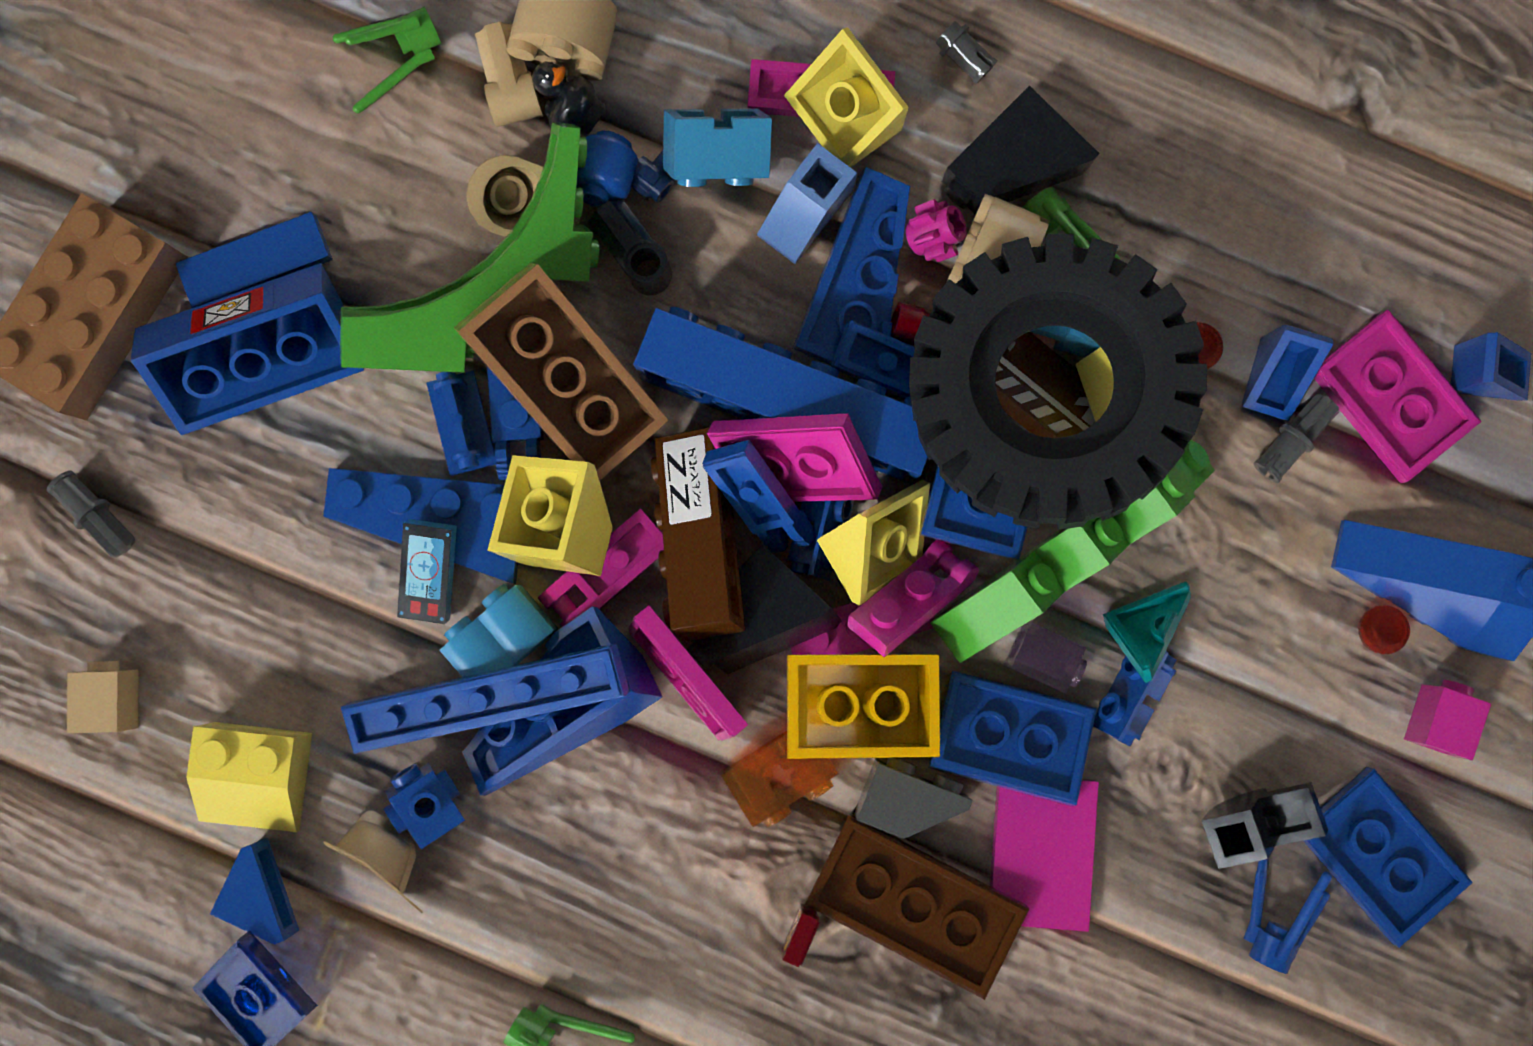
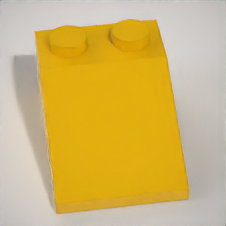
M881 654L787 655L788 759L940 757L939 655L888 654L886 657H883Z

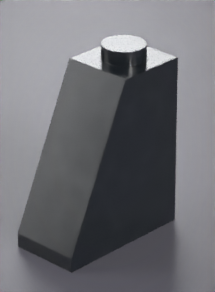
M1029 85L947 167L941 182L946 186L944 188L945 193L954 204L962 209L968 207L976 214L985 194L1007 202L1016 200L1083 175L1100 153Z
M762 544L739 568L745 631L691 640L692 644L686 650L706 670L714 664L728 675L833 630L842 620L826 602Z

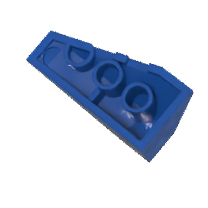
M1341 520L1331 568L1379 598H1385L1410 614L1411 618L1422 625H1428L1443 634L1454 645L1463 650L1507 661H1515L1533 637V558L1364 523Z
M592 606L556 631L545 644L548 650L540 660L617 643L630 693L616 699L481 727L462 752L480 795L486 796L614 729L663 697L643 655L597 607Z

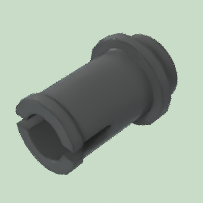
M955 21L936 41V44L942 49L939 54L942 57L947 54L977 84L993 68L998 60L993 58L967 33L969 27L966 24L961 27Z

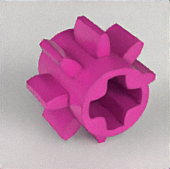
M932 199L915 206L917 217L909 219L906 226L907 241L913 252L919 256L924 255L926 261L936 259L937 262H941L957 256L956 244L963 242L967 235V226L961 211L954 205L948 206L946 200L938 203L936 199Z

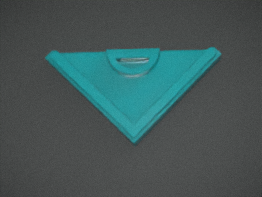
M1186 581L1103 614L1105 627L1145 683L1153 680L1191 599L1190 586Z

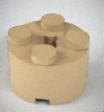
M519 0L506 51L515 58L530 61L536 65L545 61L554 62L560 66L564 65L566 67V78L568 75L582 76L591 81H601L616 26L617 7L611 0Z
M985 194L948 280L950 279L957 283L963 278V266L986 252L991 260L1001 256L1002 244L1028 237L1031 248L1041 246L1050 220L1000 198Z

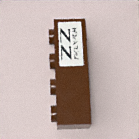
M709 428L656 438V457L651 459V472L656 485L659 486L660 503L655 504V519L659 530L663 532L664 550L659 551L658 560L661 574L667 580L668 598H664L662 604L663 616L666 625L671 628V631L687 641L745 631L733 507L705 471L702 464L706 452L715 449L707 435Z

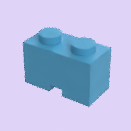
M664 109L663 169L674 180H677L679 185L687 187L705 186L707 179H725L724 182L729 185L748 186L753 184L754 178H769L772 118L760 109H721V119L704 117L703 109Z

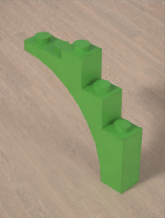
M552 122L546 162L531 201L513 230L478 265L457 280L420 297L382 306L341 307V367L465 373V358H473L474 351L454 327L529 263L538 264L550 279L589 282L590 268H597L599 242L598 239H592L593 232L585 225L574 224V218H581L583 211V190L576 187L578 168L585 167L587 158L586 137H580L581 128L573 124Z
M1191 439L1176 465L1169 471L1164 480L1143 500L1139 498L1130 504L1126 511L1104 521L1098 517L1088 520L1084 527L1059 529L1021 556L1019 560L1014 561L980 586L955 601L930 624L959 663L1043 614L1065 591L1110 565L1131 543L1177 516L1196 497L1193 492L1215 471L1210 464L1209 456L1205 449Z

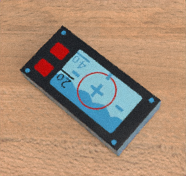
M408 519L403 523L398 618L446 624L450 620L457 526Z

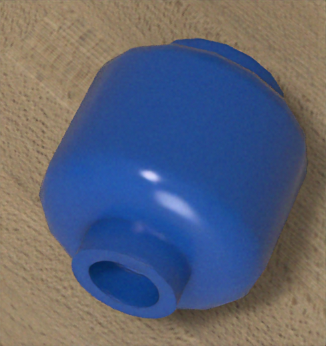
M602 130L596 134L586 136V164L584 168H578L576 185L577 188H582L583 202L599 208L609 200H625L630 193L638 162V157L632 149V144L624 136L612 131Z

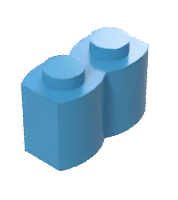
M503 584L482 601L486 610L474 621L465 616L444 634L449 642L439 651L462 677L518 665L559 628L522 585H515L509 589Z

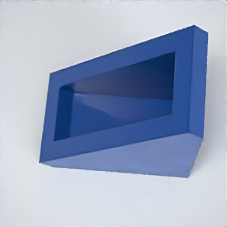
M1286 324L1262 336L1249 376L1242 406L1289 421L1334 345L1333 339Z
M1498 332L1486 333L1454 346L1451 385L1458 394L1528 401L1532 353Z
M267 837L241 848L210 915L275 945L297 933L299 927Z

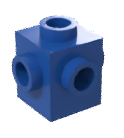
M429 762L421 768L416 763L404 768L391 778L390 781L393 786L385 790L391 804L383 808L384 812L399 834L408 829L420 849H423L465 821L453 801L455 797L460 795L459 790L445 769L436 774ZM421 798H429L424 804H416Z

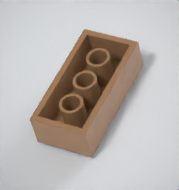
M81 193L0 321V378L59 413L87 420L133 346L135 328L148 323L178 275L175 263L187 259L188 256Z
M529 263L454 327L458 334L569 460L585 461L595 465L599 481L669 421L536 263Z

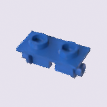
M474 370L457 375L456 372H440L436 374L437 380L426 382L450 476L496 465L495 450Z
M853 500L802 501L800 510L805 512L808 520L814 522L813 530L815 536L812 544L805 547H797V544H794V540H792L787 559L792 562L790 567L792 572L812 575L830 581L834 569L817 539L850 519L853 511Z
M1166 651L1153 680L1145 683L1125 656L1112 686L1099 704L1093 727L1113 736V738L1131 747L1134 739L1140 741L1141 735L1154 712V709L1145 705L1143 701L1146 695L1160 701L1170 680L1177 672L1173 669L1177 660L1169 656V653Z

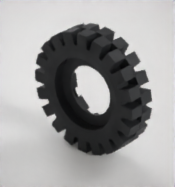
M1047 234L1045 246L1032 248L1028 237L1002 244L1001 256L991 260L986 252L964 265L963 278L957 283L949 279L933 298V310L930 316L923 315L914 338L915 351L914 356L910 357L909 378L913 421H916L918 438L928 459H933L940 468L939 474L957 494L962 490L972 498L973 506L993 517H996L999 512L1013 517V524L1039 529L1041 523L1057 524V530L1084 527L1088 520L1098 517L1102 521L1126 511L1130 504L1139 498L1143 500L1176 465L1184 454V449L1188 442L1195 435L1204 410L1199 408L1200 401L1207 391V364H1200L1198 356L1204 347V343L1196 320L1188 323L1185 322L1182 313L1187 303L1172 283L1161 289L1153 281L1158 269L1136 254L1128 264L1115 258L1119 245L1092 238L1089 249L1074 247V234ZM1046 326H1064L1078 330L1098 343L1110 361L1114 377V387L1109 406L1096 423L1078 434L1062 438H1049L1032 434L1014 423L999 402L995 379L1000 359L1006 349L1017 338L1033 329Z

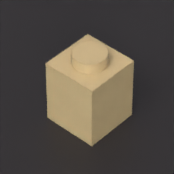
M88 661L87 671L68 672L67 733L121 732L137 729L139 670H120V661Z

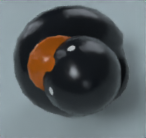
M545 61L534 69L532 82L535 89L544 96H556L549 98L544 106L550 127L552 122L573 124L581 128L580 134L582 136H588L606 108V104L596 98L593 84L582 76L568 81L566 78V67L554 62Z

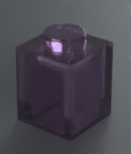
M1028 622L1021 626L1003 666L1055 691L1066 693L1069 686L1076 687L1085 672L1087 661L1082 659L1086 647L1039 625Z

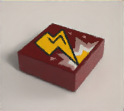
M800 904L782 947V961L796 967L803 964L820 923L816 910Z

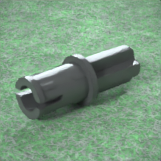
M1321 394L1315 395L1289 425L1283 424L1279 428L1280 436L1253 463L1254 467L1263 476L1269 472L1271 475L1268 479L1274 483H1279L1284 474L1304 452L1310 453L1314 449L1313 441L1339 413V407L1329 397Z
M72 470L61 473L49 483L47 492L54 496L75 518L74 526L80 530L85 529L111 557L117 558L131 549L135 543V537L109 511V502L106 499L99 500L77 478V475Z

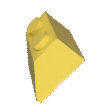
M512 455L487 551L526 566L601 576L613 526L595 465L585 461Z
M221 722L193 726L186 778L198 820L290 832L300 831L312 733Z

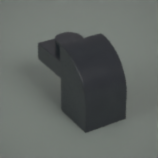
M1312 782L1268 792L1266 788H1261L1235 796L1214 806L1202 819V824L1218 869L1269 859L1275 846L1324 837L1328 832V827Z

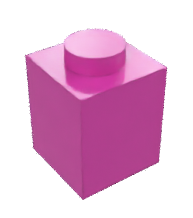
M1444 679L1441 686L1421 684L1404 740L1448 756L1473 761L1491 703L1472 697L1475 689L1458 682Z

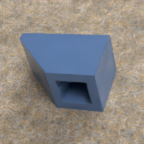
M817 143L787 181L758 231L757 236L796 265L853 191L857 172Z

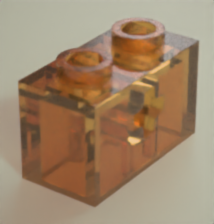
M786 730L722 770L721 777L751 826L755 827L764 822L768 828L787 817L792 812L788 805L805 795L809 801H812L834 786L831 778L838 775V772L830 758L788 759ZM780 765L783 770L794 768L795 772L790 775L792 784L789 787L784 788L780 782L771 785L769 781L774 777V766Z

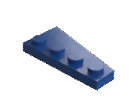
M868 167L862 170L792 349L831 365L845 326L850 320L891 337L892 322L890 321L893 298L897 292L899 276L897 274L899 252L903 245L910 191L909 185Z
M329 468L324 517L402 544L403 523L408 519L457 526L454 563L516 584L518 562L487 551L505 485Z

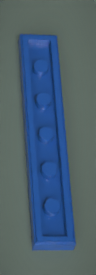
M617 643L353 701L341 706V711L353 753L356 754L626 696L630 691Z

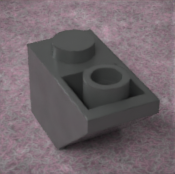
M897 757L888 758L887 763L875 759L854 815L857 821L905 839L968 811L973 800L966 794L961 793L964 784L937 773L933 781L915 775L916 765Z

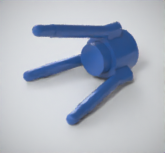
M1268 859L1258 861L1255 875L1250 923L1243 938L1253 943L1249 953L1252 959L1275 971L1288 974L1300 945L1330 899V894L1325 890L1332 880V874L1327 871L1322 873L1290 929L1270 920L1266 928L1261 927Z

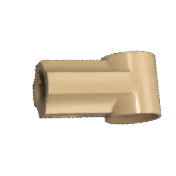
M502 22L485 25L481 31L475 33L487 83L484 84L485 95L496 127L543 116L538 91L533 85L532 73L528 72L525 60L515 58L506 51L513 24Z

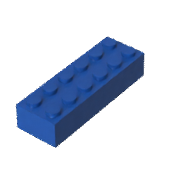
M671 306L669 312L655 308L633 364L642 381L740 419L848 413L875 471L908 484L913 483L921 476L928 457L918 438V428L916 421H913L910 397H906L904 403L885 396L887 390L874 382L858 379L855 385L838 378L839 371L827 364L811 361L810 366H806L791 360L792 353L775 344L764 343L763 348H759L744 342L745 335L731 327L718 324L716 330L697 324L699 317L687 310Z

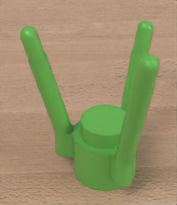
M425 7L395 19L334 34L333 41L335 43L346 42L348 45L395 34L403 54L410 51L414 53L412 58L353 106L355 113H361L368 106L376 102L420 65L435 59L431 48L440 45L441 41Z
M1054 187L1041 191L1022 207L1050 220L1045 237L1047 234H1058L1063 230L1066 234H1074V244L1076 247L1089 249L1090 246L1087 240L1090 243L1092 238L1102 240L1073 211L1066 199H1061ZM1115 254V258L1120 260V257Z
M540 1004L535 1013L523 1007L503 1043L507 1046H549L556 1033L555 1030L548 1027L550 1023L632 1043L635 1040V1035L615 1027L558 1013Z

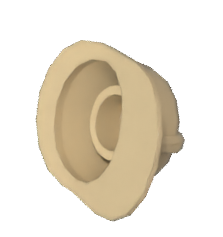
M499 155L488 158L476 167L468 181L466 200L470 214L480 226L492 233L506 237L513 230L531 201L543 166L516 156ZM574 218V224H579L580 218Z
M366 811L337 845L334 846L325 841L323 842L327 847L370 869L419 912L423 913L418 906L404 895L416 859L415 844L408 831L405 830L399 834L388 818L375 811Z

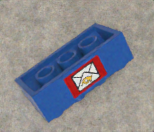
M322 263L137 327L134 332L131 362L180 435L364 371V368L341 367V307L344 306Z

